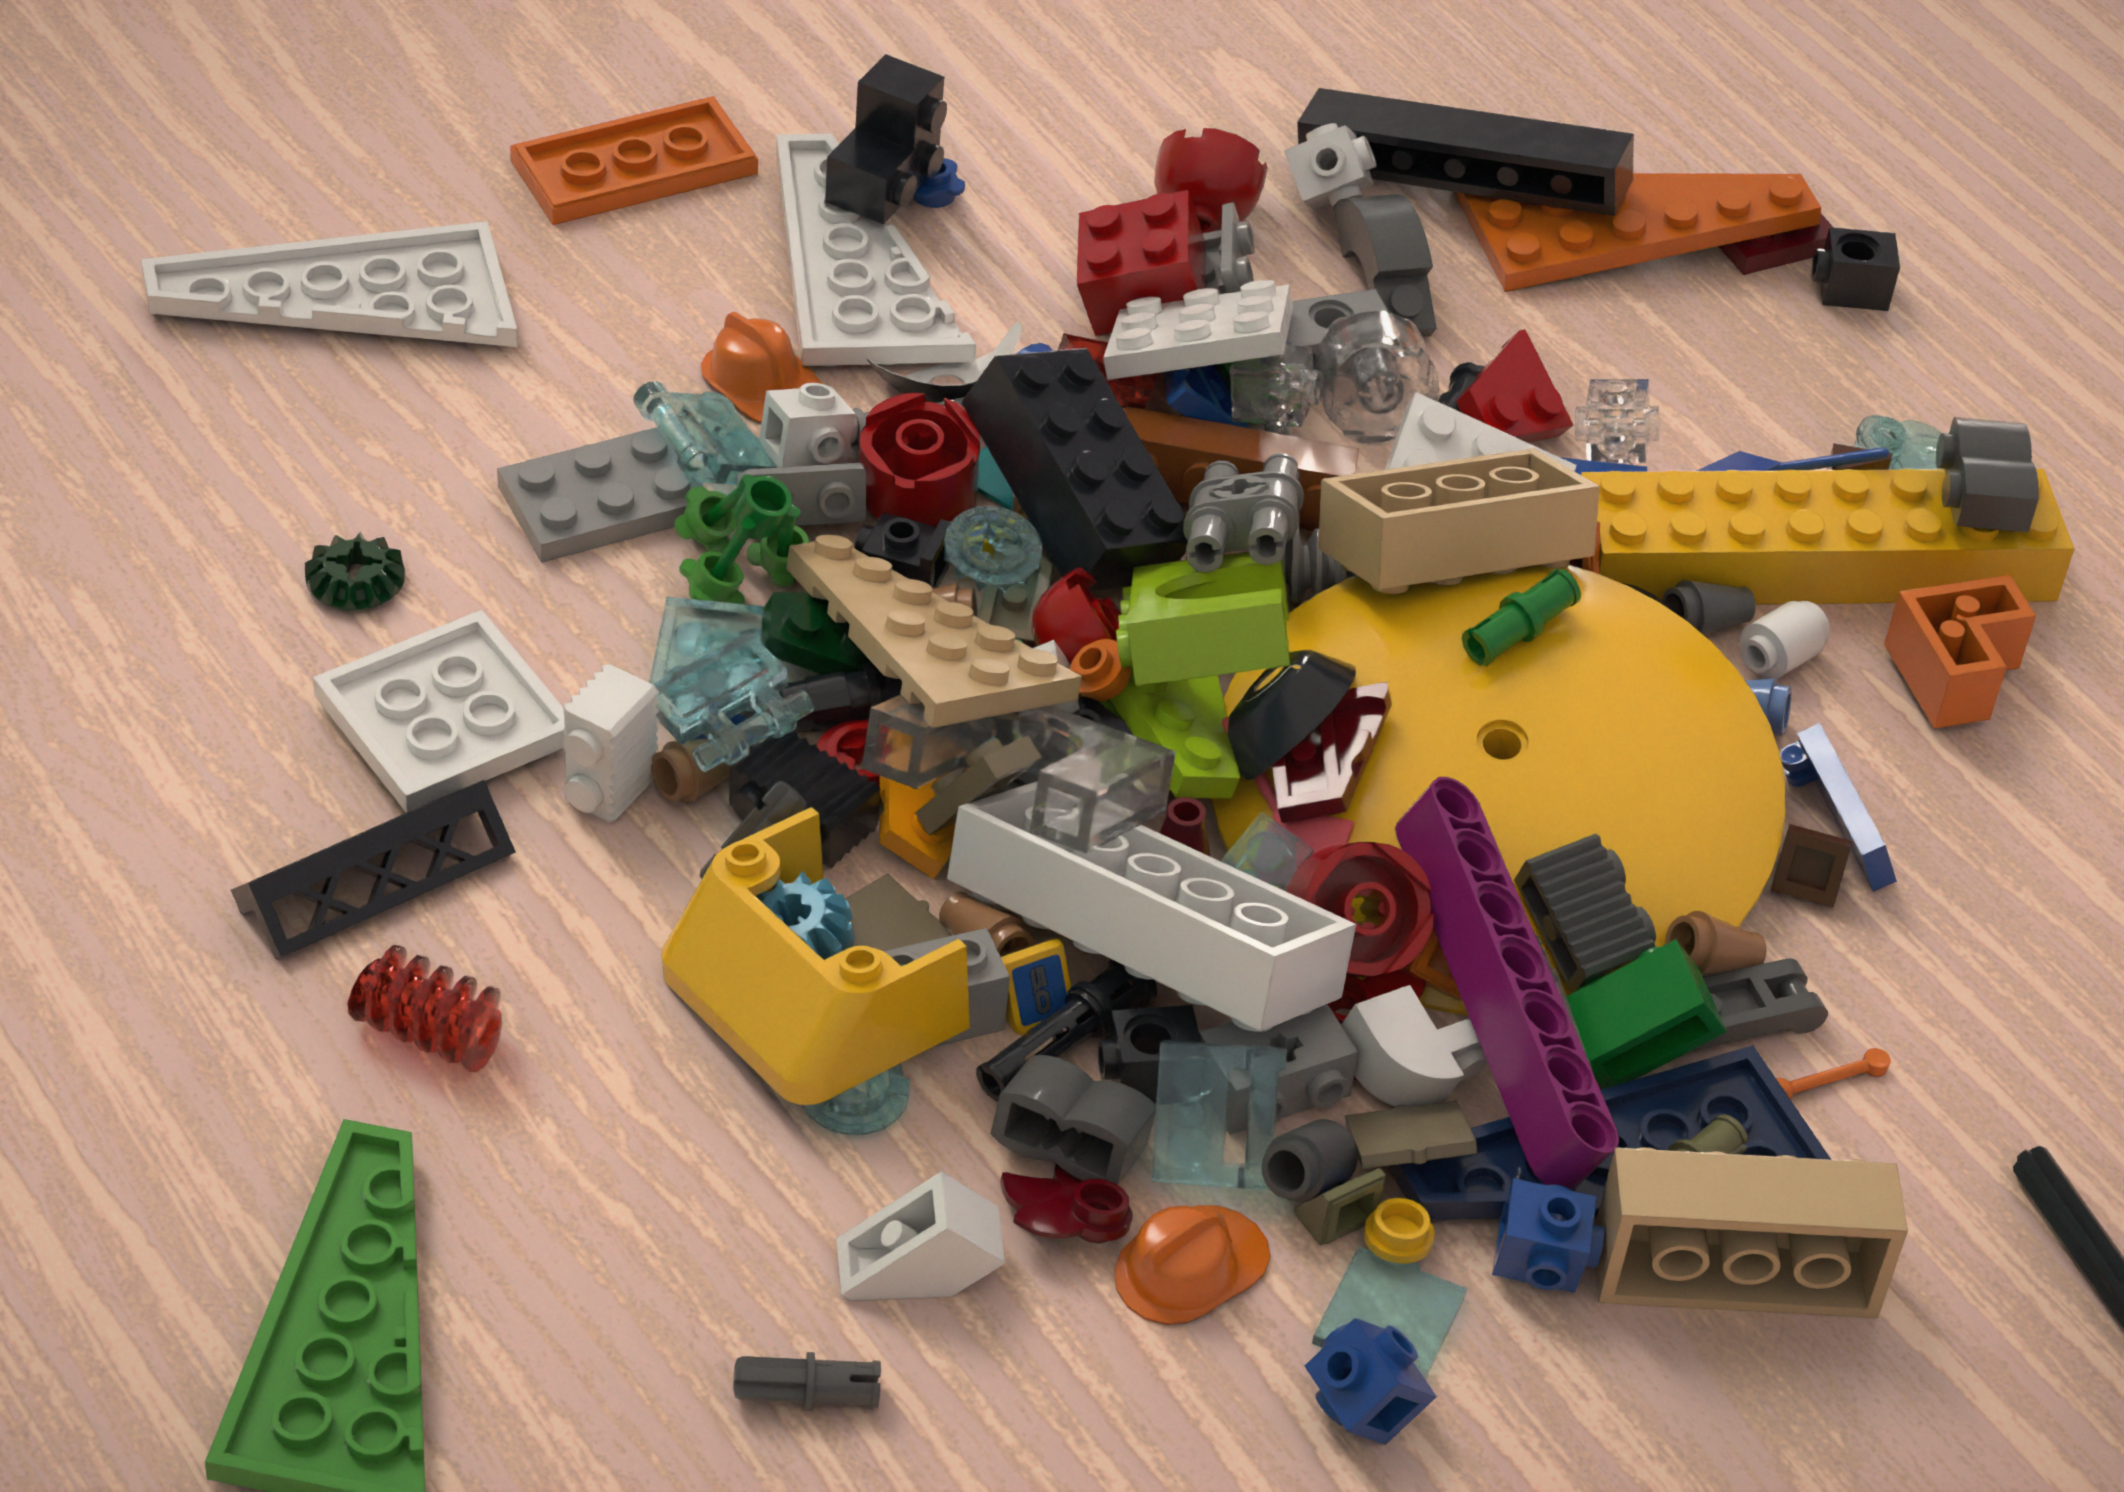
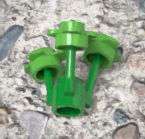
M745 474L737 488L727 496L718 491H708L701 486L693 487L686 493L687 506L684 514L677 517L674 522L675 531L682 539L692 538L694 541L704 545L707 551L701 554L697 561L685 559L679 566L680 573L689 582V596L693 601L708 608L726 605L730 609L738 610L742 607L745 597L738 591V588L743 582L744 575L735 559L748 538L761 539L760 543L755 542L748 547L747 559L750 564L761 566L771 575V581L777 586L788 587L795 583L796 579L786 569L789 546L810 543L806 532L795 525L801 511L798 507L792 505V495L784 483L770 476L753 477L750 474ZM737 527L735 534L729 542L727 539L728 535Z

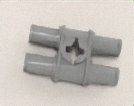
M1286 453L1271 455L1265 460L1263 472L1239 474L1236 466L1228 461H1216L1206 467L1203 481L1194 487L1190 495L1189 510L1185 516L1183 532L1188 541L1186 546V553H1189L1187 559L1193 569L1199 572L1214 571L1222 565L1224 552L1249 549L1250 556L1255 562L1263 565L1277 563L1283 558L1286 542L1294 537L1299 527V511L1304 501V491L1299 482V472H1297L1298 463L1293 456Z

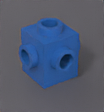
M1513 1178L1499 1218L1492 1275L1526 1282L1543 1290L1558 1289L1575 1293L1584 1268L1596 1269L1602 1252L1605 1228L1593 1225L1597 1196L1575 1192L1561 1185H1543Z
M1354 1318L1350 1323L1332 1331L1324 1340L1323 1348L1304 1365L1320 1389L1315 1395L1318 1404L1333 1421L1344 1426L1349 1433L1385 1445L1437 1397L1414 1364V1361L1418 1359L1415 1347L1402 1332L1390 1325L1384 1329Z

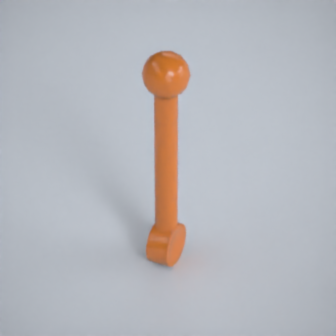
M1871 1048L1866 1051L1863 1060L1792 1081H1788L1785 1078L1776 1079L1791 1099L1795 1093L1865 1072L1874 1077H1881L1887 1073L1891 1058L1886 1051Z

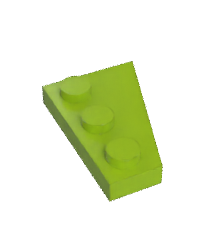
M1130 667L1131 676L1128 684L1122 692L1111 698L1110 701L1176 798L1232 799L1240 775L1228 735L1222 726V720L1227 717L1218 675L1136 686L1133 667Z

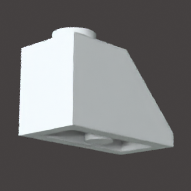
M942 1171L836 1238L841 1295L850 1301L952 1297L1005 1264L999 1207Z

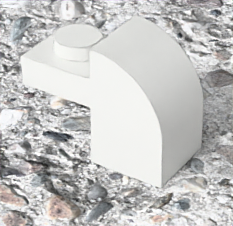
M1410 985L1355 1004L1341 1024L1358 1050L1354 1076L1372 1095L1394 1107L1400 1105L1410 1107L1445 1102L1460 1081L1471 1078L1488 1065L1470 1018L1437 1030Z

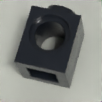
M1829 227L1824 249H1815L1811 269L1812 281L1820 282L1822 305L1889 311L1900 270L1896 233Z
M1193 1005L1113 1010L1109 1039H1099L1098 1065L1101 1079L1112 1080L1113 1082L1132 1087L1147 1096L1154 1104L1198 1101L1205 1056Z

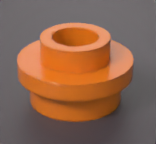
M1111 639L1097 640L1084 646L1074 657L1069 668L1071 671L1082 676L1079 694L1096 701H1105L1117 696L1126 687L1131 676L1130 667L1121 668L1117 642Z

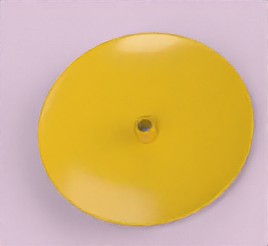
M1534 565L1517 568L1515 572L1508 574L1490 572L1464 576L1461 583L1454 585H1439L1431 582L1409 585V589L1406 592L1397 594L1378 592L1371 587V584L1356 575L1318 593L1288 614L1289 620L1286 621L1290 652L1313 650L1355 666L1357 672L1350 688L1387 682L1392 706L1347 811L1326 815L1354 821L1355 825L1349 843L1377 842L1390 844L1401 849L1395 831L1396 823L1426 788L1438 777H1449L1464 784L1480 803L1561 998L1570 995L1571 992L1514 882L1524 862L1528 859L1595 833L1599 835L1602 846L1606 850L1612 849L1623 864L1626 875L1625 890L1630 894L1632 904L1636 907H1642L1649 914L1656 932L1655 947L1665 945L1667 930L1677 917L1687 915L1693 911L1705 912L1736 927L1742 924L1763 892L1771 876L1780 849L1786 813L1784 774L1780 752L1770 723L1755 694L1734 665L1709 639L1689 622L1658 601L1625 584L1595 572L1568 565L1558 568V570H1566L1576 580L1581 592L1580 601L1545 623L1543 632L1530 642L1521 640L1495 658L1491 664L1484 666V663L1482 665L1477 664L1466 653L1462 643L1464 631L1473 628L1499 610L1500 602L1512 592H1525L1547 577L1556 568ZM1298 665L1292 666L1294 669H1300V668H1301V667L1298 666ZM1283 667L1277 668L1264 679L1256 691L1269 683ZM1266 669L1235 674L1223 699L1227 717H1229L1244 697L1250 686ZM1271 766L1264 773L1275 790L1273 768ZM1239 771L1240 779L1232 799L1211 798L1218 830L1232 864L1236 869L1254 876L1273 812L1253 779L1245 780ZM1353 898L1351 905L1355 909L1352 917L1355 922L1364 921L1366 918L1360 911V906L1364 901L1363 898ZM1356 977V978H1358V979H1360V980H1364V979L1367 978V977ZM1425 986L1424 993L1419 1000L1423 1007L1469 1016L1463 1001L1456 1000Z

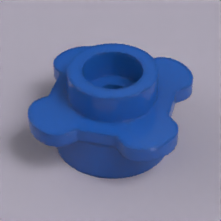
M943 158L942 165L936 176L932 179L927 178L915 191L913 199L918 204L930 208H940L951 204L955 196L965 191V182L959 179L956 174L957 163L951 159Z

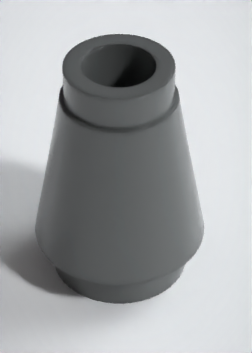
M1682 580L1675 587L1667 589L1661 600L1671 611L1689 622L1704 636L1741 623L1750 622L1754 617L1756 608L1753 593L1745 586L1736 587Z

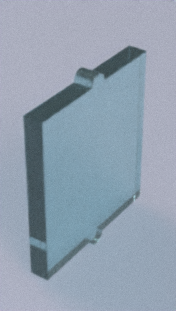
M1358 1246L1313 1335L1312 1344L1323 1348L1324 1340L1332 1331L1350 1323L1354 1318L1384 1329L1390 1325L1402 1332L1415 1347L1418 1359L1414 1361V1364L1426 1380L1465 1299L1467 1288L1421 1271L1420 1266L1416 1262L1409 1264L1392 1263L1381 1259L1372 1251Z

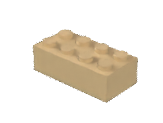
M1535 448L1321 479L1318 549L1340 563L1344 570L1355 573L1371 584L1374 590L1388 594L1406 592L1409 589V585L1431 582L1439 585H1454L1461 583L1464 576L1490 572L1508 574L1515 572L1517 568L1534 565L1562 568L1568 566L1572 559L1595 555L1600 486Z
M1646 1147L1637 1149L1615 1148L1595 1225L1605 1228L1602 1252L1598 1266L1595 1269L1598 1303L1878 1318L1908 1233L1897 1163L1867 1162L1859 1159L1828 1160L1797 1158L1789 1155L1774 1157L1726 1154L1718 1151L1703 1153L1656 1150Z

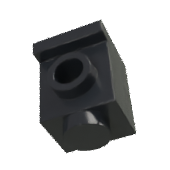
M883 512L875 526L862 525L854 548L869 557H876L890 562L892 570L908 579L925 582L932 589L938 588L949 568L952 522L941 519L937 527Z

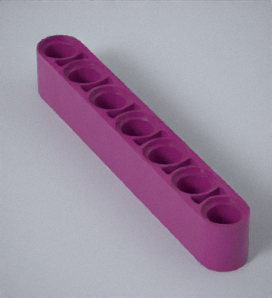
M1438 777L1397 821L1395 827L1396 836L1401 849L1421 866L1428 877L1432 890L1429 893L1431 898V914H1434V931L1529 1166L1543 1184L1561 1185L1574 1191L1618 1147L1619 1136L1617 1128L1480 803L1464 784L1449 777Z

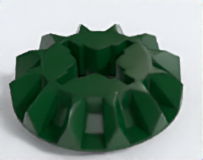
M361 532L351 540H344L338 535H334L330 546H314L312 559L305 562V581L310 593L317 600L330 607L342 610H364L382 605L398 594L405 582V567L401 550L389 548L385 537L366 541ZM351 564H363L359 572L355 573V579H350L349 572L347 571L351 568Z

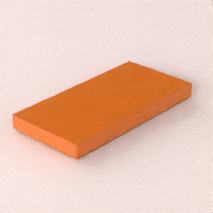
M714 96L510 145L511 163L552 225L758 174L759 158Z

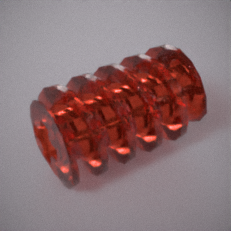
M401 945L391 946L382 958H377L362 970L352 987L347 1002L348 1014L352 1020L359 1022L367 1021L374 1030L379 1032L390 1031L401 1042L411 1043L414 1041L421 1051L427 1053L438 1051V1054L444 1061L449 1063L462 1062V1065L469 1072H478L486 1066L495 1051L502 1030V1013L498 1010L501 1001L499 988L487 986L475 1000L478 985L476 978L470 975L463 976L452 989L454 980L452 967L440 965L429 977L431 965L429 958L424 955H416L406 966L407 951Z

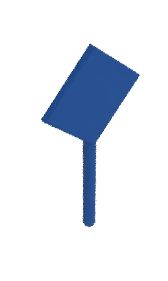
M1881 447L1789 462H1779L1738 451L1696 471L1815 470L1886 459L1889 456V450Z

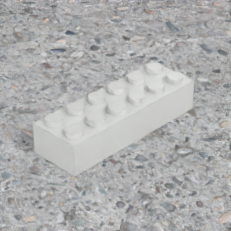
M1043 779L958 806L947 879L972 891L973 897L985 903L999 904L1022 915V919L1026 924L1036 928L1053 930L1073 940V945L1079 950L1093 954H1102L1124 965L1125 970L1129 974L1162 983L1178 991L1177 994L1182 1000L1196 1005H1207L1231 1017L1233 1024L1248 1031H1267L1273 1026L1297 1016L1308 1014L1316 1008L1342 998L1356 928L1355 923Z

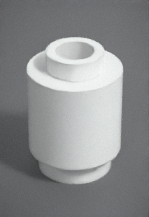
M1810 601L1786 602L1743 629L1740 636L1742 658L1748 668L1760 677L1779 679L1823 650L1824 644L1830 636L1829 621L1822 609Z

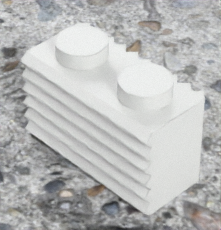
M611 664L602 665V672L594 673V680H587L586 687L579 688V695L571 696L570 703H563L564 792L566 801L571 803L576 809L585 813H591L609 823L615 821L654 781L651 771L652 758L659 748L655 743L659 739L655 734L659 730L656 726V723L659 721L656 716L659 712L656 707L659 703L656 695L659 691L653 684Z

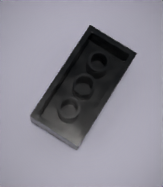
M1087 348L994 356L964 397L962 404L1061 577H1064L1076 568H1082L1098 582L1090 587L1089 591L1132 586L1134 567L1180 561L1186 553L1188 543L1183 532L1185 514Z

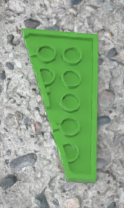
M343 1119L206 1457L205 1469L207 1480L266 1492H425L412 1132Z

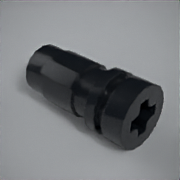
M872 662L861 664L860 671L848 673L839 671L804 677L803 680L781 683L778 686L784 726L786 725L790 733L812 730V732L829 730L838 724L853 720H873L884 723V718H890L893 713L905 721L914 718V704H910L901 695V679L884 676L875 668Z

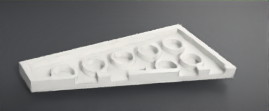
M488 221L141 259L150 314L518 347L517 326Z

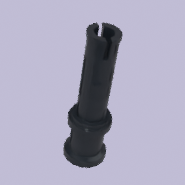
M1110 959L1108 961V969L1090 982L1079 981L1068 990V995L1065 997V1005L1035 1027L1029 1029L991 1060L982 1063L976 1068V1076L982 1089L990 1098L998 1102L1000 1093L1028 1061V1059L1025 1060V1057L1051 1037H1053V1041L1034 1055L1061 1058L1088 1037L1100 1038L1108 1036L1113 1010L1133 1009L1135 1006L1147 1007L1157 998L1158 989L1155 980L1135 977L1125 970L1124 965ZM1129 980L1133 981V986L1128 983Z

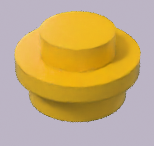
M1391 1198L1380 1203L1376 1210L1368 1216L1363 1236L1367 1247L1376 1256L1392 1263L1409 1264L1422 1260L1430 1253L1433 1247L1435 1232L1430 1222L1429 1214L1424 1207L1409 1199Z

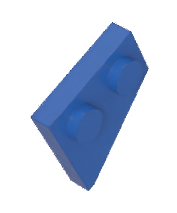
M1216 364L1165 372L1166 400L1169 406L1185 417L1250 428Z

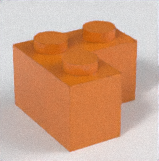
M2011 575L1900 591L1884 646L1934 729L1990 720L2005 671L2020 668L2036 614Z

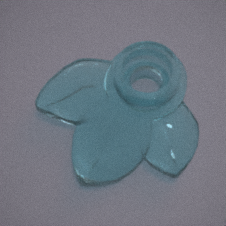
M1872 415L1864 418L1857 427L1854 447L1866 449L1887 448L1892 453L1889 470L1938 469L1936 466V448L1942 432L1935 427L1915 420L1898 422L1890 417Z

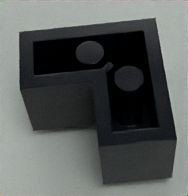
M885 54L858 81L855 129L827 156L825 202L884 225L900 207L904 208L911 202L915 191L927 178L932 179L936 176L944 158V148L940 146V134L947 114V103L943 101L945 76Z

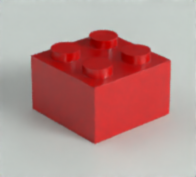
M1189 190L1170 194L1159 193L1147 199L1114 206L1102 205L1093 210L1079 213L1077 287L1095 336L1112 333L1119 310L1126 309V304L1132 300L1144 297H1159L1161 303L1184 300V294L1206 288V242Z

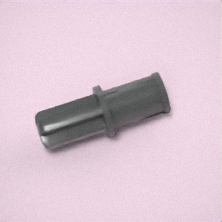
M807 1352L806 1359L742 1356L737 1358L734 1366L733 1392L735 1398L739 1400L803 1403L804 1411H812L813 1404L855 1405L878 1408L881 1383H878V1378L881 1377V1362L875 1360L872 1362L815 1360V1352Z

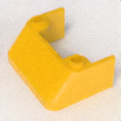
M810 807L720 850L711 862L661 951L663 977L666 984L782 1098L800 1105H813L825 1102L970 1029L967 946L960 939L952 941L902 967L884 951L862 945L850 947L823 960L756 897V895L764 891H772L773 886L779 879L785 884L794 883L802 871L811 880L812 884L824 879L819 813Z

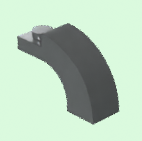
M1400 194L1344 198L1337 201L1334 205L1342 257L1359 258L1365 273L1368 290L1376 289L1400 331L1399 339L1431 336L1437 329L1427 276L1433 268L1422 223L1411 202Z

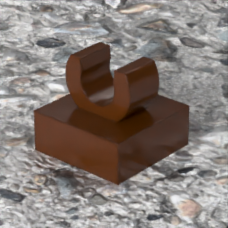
M1789 824L1771 890L1834 908L1852 841Z

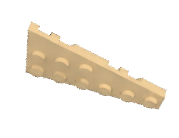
M820 535L816 538V542L789 546L786 569L812 597L829 601L827 614L835 623H846L847 621L850 624L848 637L884 676L901 679V695L910 704H919L921 702L924 704L923 719L931 728L1078 700L1082 676L1059 664L1058 658L1054 654L1032 649L1015 639V633L1011 630L984 622L973 615V610L970 607L960 603L949 602L933 593L932 587L929 584L919 580L908 579L892 570L890 562L876 557H869L852 547L853 543L849 539L837 535Z

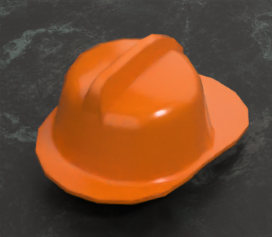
M731 312L726 316L724 328L719 332L713 349L705 355L701 363L702 377L709 385L718 390L741 413L759 423H762L766 391L799 389L806 383L822 384L808 366H802L801 360L794 354L788 334L779 324L766 319H746L737 312Z
M1219 1205L1167 1207L1154 1213L1141 1226L1138 1235L1121 1250L1114 1269L1116 1291L1127 1308L1145 1320L1165 1325L1189 1323L1208 1314L1217 1306L1249 1289L1264 1276L1270 1260L1268 1240L1255 1222L1242 1213Z

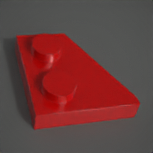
M1526 329L1519 330L1503 344V349L1477 375V379L1465 389L1456 400V403L1461 413L1527 443L1560 437L1574 424Z

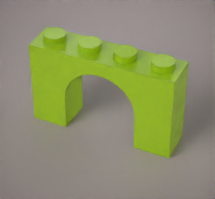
M1249 552L1224 555L1222 565L1211 572H1199L1189 565L1188 560L1134 567L1132 586L1123 587L1122 615H1119V629L1116 630L1121 668L1133 667L1136 686L1290 666V648L1286 621L1289 620V605L1282 559L1271 565H1263L1255 562Z

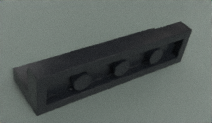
M482 780L251 880L230 891L241 914L254 910L275 959H278L509 856L516 851L485 780ZM478 812L493 848L473 856L450 846L459 819ZM443 827L439 841L425 836V834ZM407 842H412L434 851L426 877L417 882L391 872L400 846ZM385 853L380 867L367 862V860ZM445 857L459 861V863L441 870ZM351 867L376 877L367 904L358 908L332 898L341 872ZM326 879L321 893L306 888ZM387 882L401 887V889L382 897ZM294 894L317 903L308 930L287 939L271 902ZM328 908L343 914L323 923Z

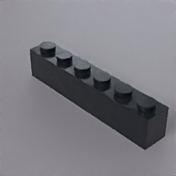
M1318 88L1297 122L1298 144L1307 141L1306 134L1310 131L1331 123H1336L1338 128L1346 125L1356 134L1357 138L1365 136L1377 165L1369 169L1374 180L1610 216L1616 215L1633 182L1634 133Z

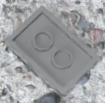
M666 425L497 468L498 488L541 563L673 528L676 518L683 515L686 509V493L693 487H704Z

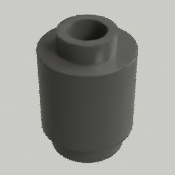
M1328 1119L1315 1120L1276 1137L1269 1144L1262 1160L1263 1179L1268 1188L1277 1196L1294 1202H1304L1346 1183L1353 1176L1358 1161L1357 1148L1352 1136L1342 1125Z

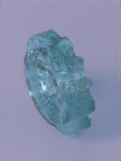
M980 506L962 512L949 524L944 538V561L953 564L957 579L968 577L974 580L979 591L987 585L998 586L1005 594L1014 583L1018 582L1026 585L1032 573L1039 568L1042 556L1041 539L1033 525L1018 513L1002 507ZM985 536L995 551H1003L1000 562L992 560L988 552H981Z
M900 1063L867 1080L866 1094L863 1091L859 1092L857 1088L853 1087L825 1102L802 1105V1107L813 1121L833 1132L847 1135L870 1134L890 1126L903 1114L909 1099L910 1080L903 1075Z

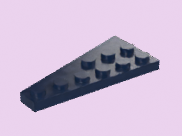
M1753 1045L1601 1090L1619 1136L1617 1148L1637 1149L1646 1147L1656 1150H1668V1147L1677 1140H1690L1707 1127L1710 1121L1718 1115L1725 1114L1740 1122L1747 1133L1748 1142L1744 1145L1748 1146V1148L1741 1155L1774 1157L1789 1155L1797 1158L1831 1160ZM1510 1117L1470 1128L1476 1139L1477 1154L1427 1160L1423 1164L1412 1162L1390 1165L1388 1169L1405 1198L1415 1201L1424 1207L1429 1214L1430 1220L1499 1219L1513 1178L1543 1184L1529 1166ZM1614 1151L1574 1190L1575 1192L1597 1196L1594 1217L1598 1215Z

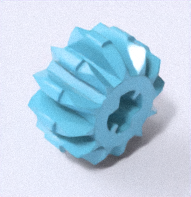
M802 871L794 883L785 884L779 879L773 886L772 891H764L756 895L763 904L823 960L853 947L855 934L851 923L853 916L849 902L844 899L843 894H836L835 887L831 885L828 878L812 884L811 880Z

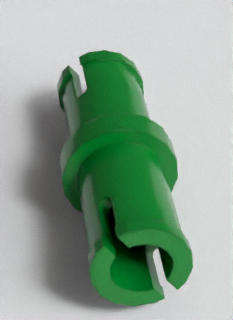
M1556 568L1547 577L1525 592H1512L1500 602L1499 610L1473 628L1464 631L1462 643L1466 653L1477 664L1482 665L1484 663V666H1488L1495 658L1521 640L1524 642L1532 641L1543 632L1545 623L1580 601L1581 592L1576 580L1566 570L1561 569L1559 571Z

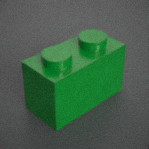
M1677 939L1664 946L1653 947L1644 951L1635 961L1604 977L1587 982L1574 993L1562 998L1595 1079L1603 1089L1635 1080L1727 1033L1699 968Z

